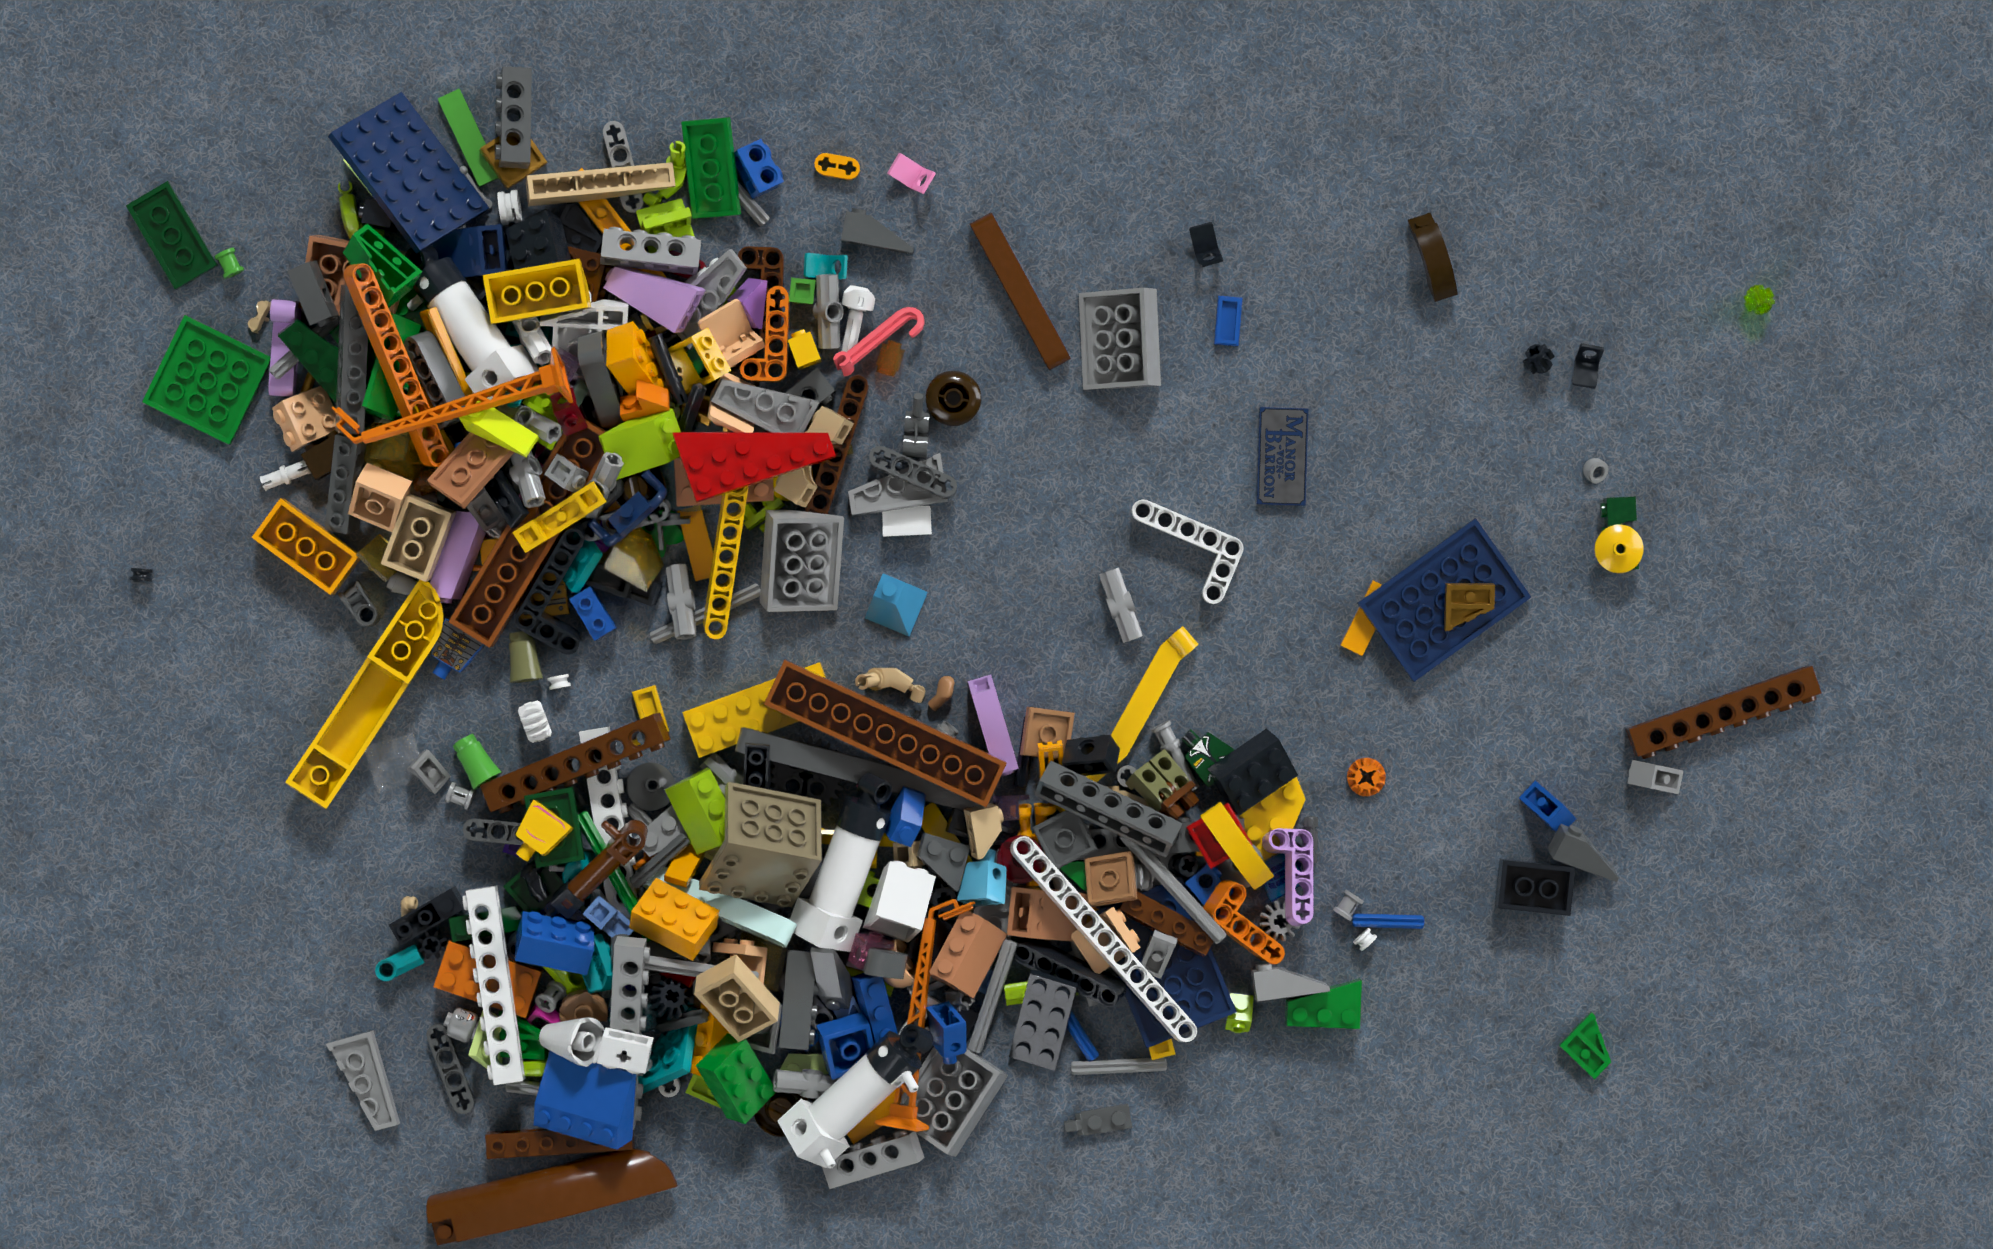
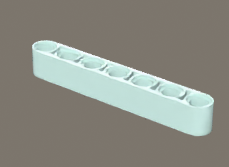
M663 867L643 887L648 889L655 878L664 881V875L668 868ZM693 878L687 888L666 882L720 910L718 920L779 946L787 947L797 927V924L743 899L699 890V881Z

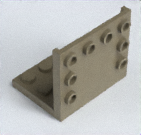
M728 782L725 786V840L699 881V890L708 891L712 894L729 895L734 898L755 900L760 903L776 904L781 907H792L822 861L821 800Z

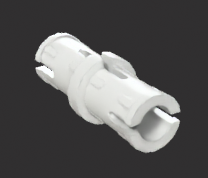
M302 460L287 467L283 465L279 467L280 470L260 476V481L262 484L265 483L263 488L267 491L283 483L286 485L290 484L291 480L311 474V472L306 467L305 461Z

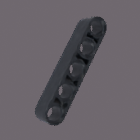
M1024 937L1017 944L1013 957L1016 962L1031 970L1078 983L1077 993L1103 1006H1114L1126 994L1127 988L1121 979L1105 971L1100 974L1095 973L1087 962L1041 939Z

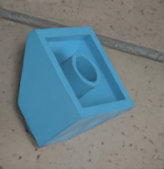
M883 573L865 619L910 636L928 592Z

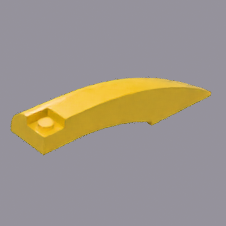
M419 579L285 782V784L324 809L328 808L440 636L443 626V609L437 592L428 581L425 582Z

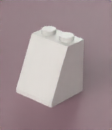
M890 861L883 868L863 928L905 942L911 941L923 928L936 876L930 875L925 869L907 867L901 861Z

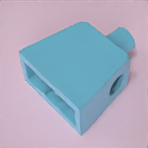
M989 849L980 861L968 862L966 864L957 901L965 904L975 902L974 907L1005 904L1007 869L1005 866L995 863V850Z

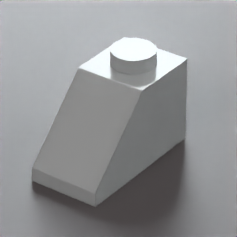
M1632 760L1627 784L1679 794L1683 770Z

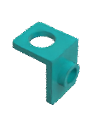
M805 253L803 275L804 277L816 278V275L836 274L835 264L839 260L841 270L838 273V280L846 279L848 256Z

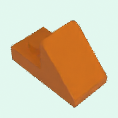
M636 380V393L620 397V416L623 421L669 411V390L642 380Z

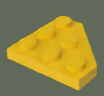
M1297 777L1239 816V818H1244L1245 832L1252 844L1260 850L1264 861L1278 853H1269L1263 848V836L1278 828L1293 829L1306 800ZM1273 835L1272 843L1278 847L1280 840L1276 835Z

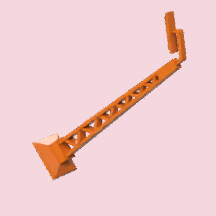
M553 347L551 348L550 364L539 367L537 372L361 432V436L355 438L342 425L347 423L357 434L360 433L358 431L360 426L340 407L335 408L333 406L332 409L341 418L336 424L337 428L354 444L360 442L367 444L542 393L550 395L560 392L569 403H573L565 364L556 348ZM542 381L541 385L532 387L534 382ZM523 386L522 389H521V391L515 389V388H518V387ZM506 391L511 393L508 395H504Z
M952 899L929 909L928 918L924 920L907 1024H914L919 1019L918 1026L924 1028L930 981L929 971L932 963L936 919H933L934 911L954 903L955 909L938 915L939 918L942 917L943 920H947L973 909L975 902H969L959 907L957 900ZM916 1006H917V1008L919 1009L920 1012L915 1015ZM917 1052V1055L921 1060V1053ZM917 1070L912 1075L917 1085L919 1078V1070ZM905 1082L899 1088H896L894 1103L890 1104L889 1116L874 1121V1124L916 1132L929 1130L928 1125L917 1119L918 1107L915 1106L917 1091L914 1093L910 1092ZM903 1090L909 1096V1105L901 1104Z

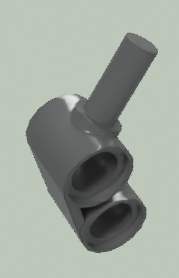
M921 393L914 394L913 410L905 412V435L902 455L906 457L927 458V434L929 433L930 412L923 411V394Z

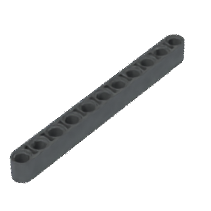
M741 727L735 751L745 754V743L770 745V760L855 783H859L865 774L872 773L889 782L894 793L900 794L903 786L925 793V801L963 811L966 808L980 806L978 803L902 768L750 728ZM993 792L989 803H994L996 793Z

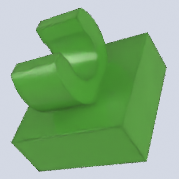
M791 277L789 302L813 305L816 280Z

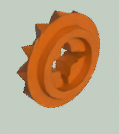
M1372 758L1358 759L1348 769V785L1358 795H1375L1385 785L1386 773L1384 768L1378 761ZM1359 769H1362L1366 773L1375 770L1373 775L1370 777L1372 783L1374 784L1373 786L1366 781L1358 784L1361 781L1360 779H1362L1363 777L1361 774L1362 772Z

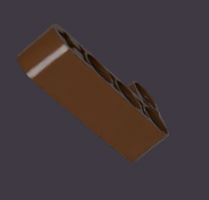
M748 246L739 251L738 257L741 261L743 255L747 252H752L756 256L754 263L750 265L743 263L747 270H760L761 280L776 277L779 280V286L784 288L785 260L778 248ZM770 253H777L780 256V261L776 265H769L766 261L767 256ZM767 288V290H766L765 305H766V300H767V293H768V291L770 290V289H768V288ZM777 291L776 295L772 296L771 299H774L778 304V310L783 312V309H780V300L783 299L780 291ZM764 307L762 329H759V333L761 338L765 341L764 330H766V321L764 322V317H766V312ZM779 315L772 318H778V322L773 321V328L778 329L782 327L783 317Z

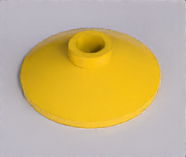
M1612 525L1604 529L1597 537L1594 549L1595 556L1604 569L1613 573H1625L1635 568L1641 561L1643 542L1639 534L1631 527ZM1618 544H1622L1625 548L1621 554L1616 551Z

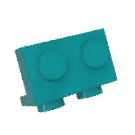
M602 934L594 935V952L587 975L582 974L587 991L590 994L612 990L613 964L610 957L611 951L608 942L604 941Z

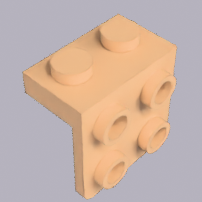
M738 299L732 300L698 321L700 331L709 328L730 368L765 347L763 339L751 329L744 308Z
M726 373L725 375L720 377V379L712 389L710 398L712 397L721 378L748 385L752 384L730 373ZM711 401L709 402L708 418L715 425L723 426L733 432L753 433L754 423Z
M321 386L282 400L272 408L274 420L280 425L283 431L284 442L290 447L292 452L301 449L312 441L325 437L335 430L336 413L332 409L333 404L327 392Z
M1111 907L1099 915L1131 953L1141 948L1138 944L1140 942L1139 937L1133 929L1129 931L1124 923L1127 920L1120 909L1115 910L1114 907ZM1093 919L1085 924L1084 927L1090 928L1093 924ZM1079 930L1071 934V939L1095 973L1100 974L1110 967ZM1100 933L1098 936V943L1101 946L1105 947L1109 943V937L1105 933ZM1117 951L1114 954V961L1118 962L1124 958V953Z
M724 938L723 943L713 942L712 952L730 954V957L737 955L751 971L759 973L758 979L764 985L768 948L754 946L755 941L740 940V944H738L736 939Z

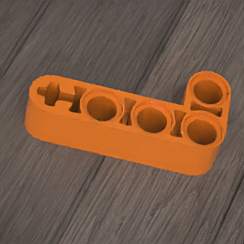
M774 286L767 293L765 359H746L740 366V373L747 381L780 382L786 377L789 294L781 286ZM777 291H780L781 295L785 296V299L780 300V309L785 308V312L779 310L770 312L771 307L776 309V302L771 297L775 296ZM777 315L784 318V325L778 329L773 328L770 323L771 319ZM774 340L783 342V349L779 353H773L770 350V344ZM750 363L758 366V373L752 377L747 376L744 371L746 365ZM773 364H778L783 369L779 377H772L769 374V368Z
M1229 879L1222 880L1205 903L1203 909L1229 937L1254 956L1270 964L1280 963L1285 955L1283 946L1237 912L1246 898L1245 887ZM1233 888V894L1229 897V892ZM1220 908V913L1216 917V911ZM1237 921V927L1233 930V925ZM1254 934V940L1250 943V939ZM1265 947H1268V949L1270 950V953H1269L1267 950H1265L1264 948H1265Z

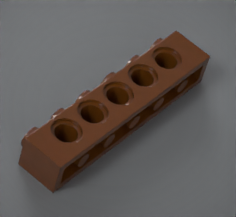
M544 1128L488 1131L485 1134L487 1159L633 1150L635 1147L634 1129L632 1140L619 1149H613Z

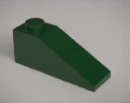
M520 905L501 908L504 933L518 930L521 915L524 911ZM489 911L476 912L480 919H487ZM469 914L449 918L452 942L473 939L472 934L468 935L466 920H470ZM483 930L480 933V938L491 936L492 934L487 930Z

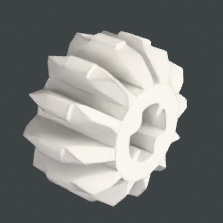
M530 701L519 707L518 713L530 742H540L551 736L550 725L539 701Z

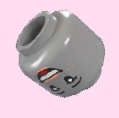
M458 1007L453 1013L448 1012L443 1026L447 1027L446 1032L449 1037L467 1043L474 1039L479 1018L476 1013Z

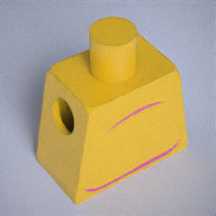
M533 800L516 832V836L524 842L516 854L527 862L535 851L546 856L574 828L541 803Z

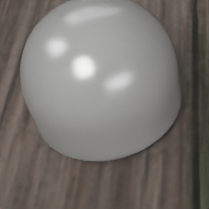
M1598 458L1589 459L1583 466V474L1590 482L1594 484L1600 483L1608 474V465ZM1601 466L1602 474L1599 477H1593L1594 470Z

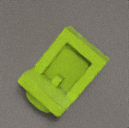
M1229 993L1237 1013L1227 1016L1225 1029L1231 1030L1234 1033L1249 1032L1252 1023L1254 996Z

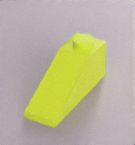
M494 407L459 417L468 432L524 457L528 456L539 439L538 435Z

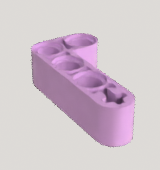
M272 299L270 320L273 322L270 368L289 351V348L278 337V333L294 320L298 319L301 321L302 308H298V301ZM298 362L280 379H276L269 373V395L295 396Z
M1274 829L1263 836L1262 846L1269 853L1285 854V916L1290 925L1301 926L1310 922L1313 918V837L1310 832L1303 829ZM1273 835H1276L1280 840L1278 847L1272 843ZM1296 836L1303 840L1302 848L1296 845ZM1296 860L1303 864L1302 872L1296 869ZM1297 884L1303 888L1302 896H1299L1295 891ZM1296 911L1302 913L1303 917L1301 918L1299 915H1296Z

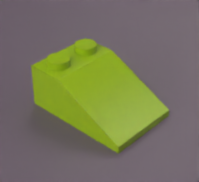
M669 408V411L627 420L598 436L604 454L606 452L616 453L622 457L624 464L616 480L669 463L680 457L672 432L681 431L672 408Z

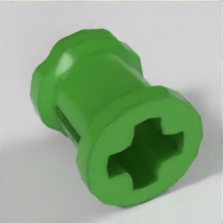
M234 247L214 256L215 260H219L223 268L224 279L244 271L243 266L239 265L234 253L236 251Z

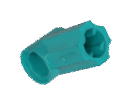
M417 944L381 960L375 968L376 976L382 981H390L424 964L423 954L418 951L419 947ZM384 963H389L393 966L394 971L391 976H386L382 972V965Z

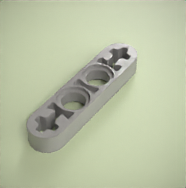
M617 121L606 123L603 128V136L612 168L635 166L623 125ZM611 126L621 129L617 137L619 142L624 140L625 144H617L612 148L610 147V143L615 144L612 135L607 134V132L611 131ZM624 149L627 152V159L624 162H616L614 160V152L616 150ZM642 193L633 194L635 199L640 200V203L636 204L637 208L635 209L626 205V202L630 201L629 195L620 196L622 206L628 213L636 214L637 210L643 209Z

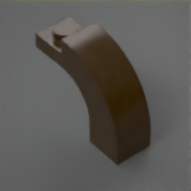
M1431 212L1408 219L1409 228L1423 261L1427 285L1434 301L1437 302L1458 295L1449 254L1439 226L1435 223Z

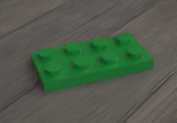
M730 117L682 121L692 219L741 214Z

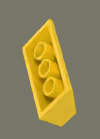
M580 259L483 275L491 324L592 308L588 284Z

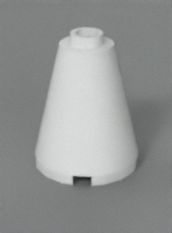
M590 1017L551 1023L541 1029L539 1040L544 1048L579 1066L587 1067L598 1061L604 1027L598 1020Z

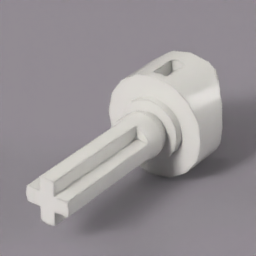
M850 285L843 293L842 305L847 306L850 311L841 352H847L858 343L863 311H873L875 297L868 288Z

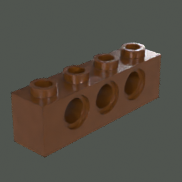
M1138 891L1137 900L1122 902L1119 908L1124 916L1152 931L1156 930L1177 938L1176 944L1202 958L1207 955L1214 942L1196 922Z

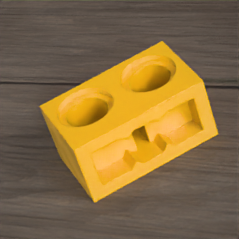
M803 329L791 334L792 338L788 339V343L799 370L822 362L811 332L806 333Z

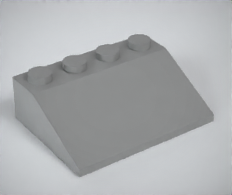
M1133 288L1079 293L1083 390L1161 386L1157 289Z
M766 510L760 604L767 612L829 611L838 609L844 526L843 516L796 510Z
M933 1047L919 1070V1088L915 1105L918 1107L917 1119L928 1125L929 1130L916 1133L947 1155L956 1157L1008 1075L976 1053L971 1052L968 1048L964 1054L957 1055L956 1063L945 1064L943 1063L942 1056ZM904 1092L901 1104L909 1105V1096Z

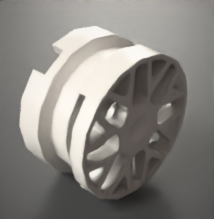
M511 190L510 193L498 192V207L502 225L522 221L518 190Z

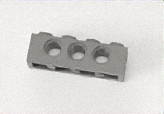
M610 227L603 230L600 264L697 275L701 240L689 235L680 238L672 237L669 233H658L655 235L648 234L644 230L629 232L623 231L619 227ZM628 243L633 248L629 251H625L620 247V245ZM653 246L657 249V252L647 253L645 248ZM671 249H678L681 255L672 256L669 251Z
M902 1129L894 1132V1137L885 1139L883 1135L871 1139V1144L863 1146V1143L859 1142L851 1145L848 1151H844L834 1160L836 1165L833 1168L822 1167L829 1189L920 1162L925 1157L916 1131L907 1132V1130ZM890 1145L898 1149V1156L890 1152ZM868 1152H871L875 1155V1163L871 1162L868 1159ZM846 1159H850L853 1162L854 1169L846 1166Z

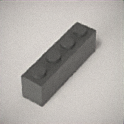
M788 948L779 1048L808 1050L809 1044L814 1045L815 1030L810 1029L811 1020H816L817 1006L813 1005V996H818L819 988H817L811 950Z

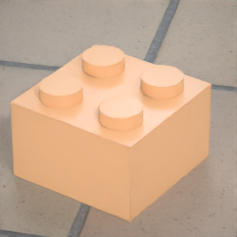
M366 463L356 480L348 514L393 532L406 495H409L412 481Z

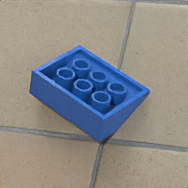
M550 1051L535 1100L534 1126L613 1149H619L630 1142L633 1137L636 1074L629 1073L626 1069L621 1068L609 1069L597 1062L587 1067L579 1066Z

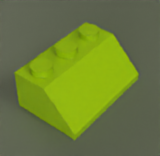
M707 767L664 789L697 855L722 845L725 840V797L710 768Z

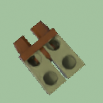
M1165 749L1136 770L1125 782L1131 790L1135 788L1149 807L1175 820H1178L1184 814V811L1177 803L1180 802L1189 811L1200 801L1192 791L1196 786L1192 780L1189 781L1187 775Z

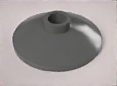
M653 762L644 763L637 766L630 773L627 780V793L630 800L637 807L647 811H655L665 807L670 802L664 789L674 785L675 781L670 771L663 765ZM648 782H655L656 789H649Z

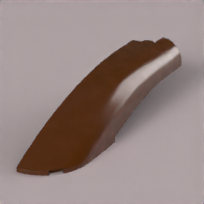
M634 1148L633 1150L611 1151L584 1157L516 1176L429 1196L427 1200L426 1213L428 1224L432 1223L438 1246L579 1214L675 1188L678 1185L674 1174L664 1161L659 1160L648 1151Z

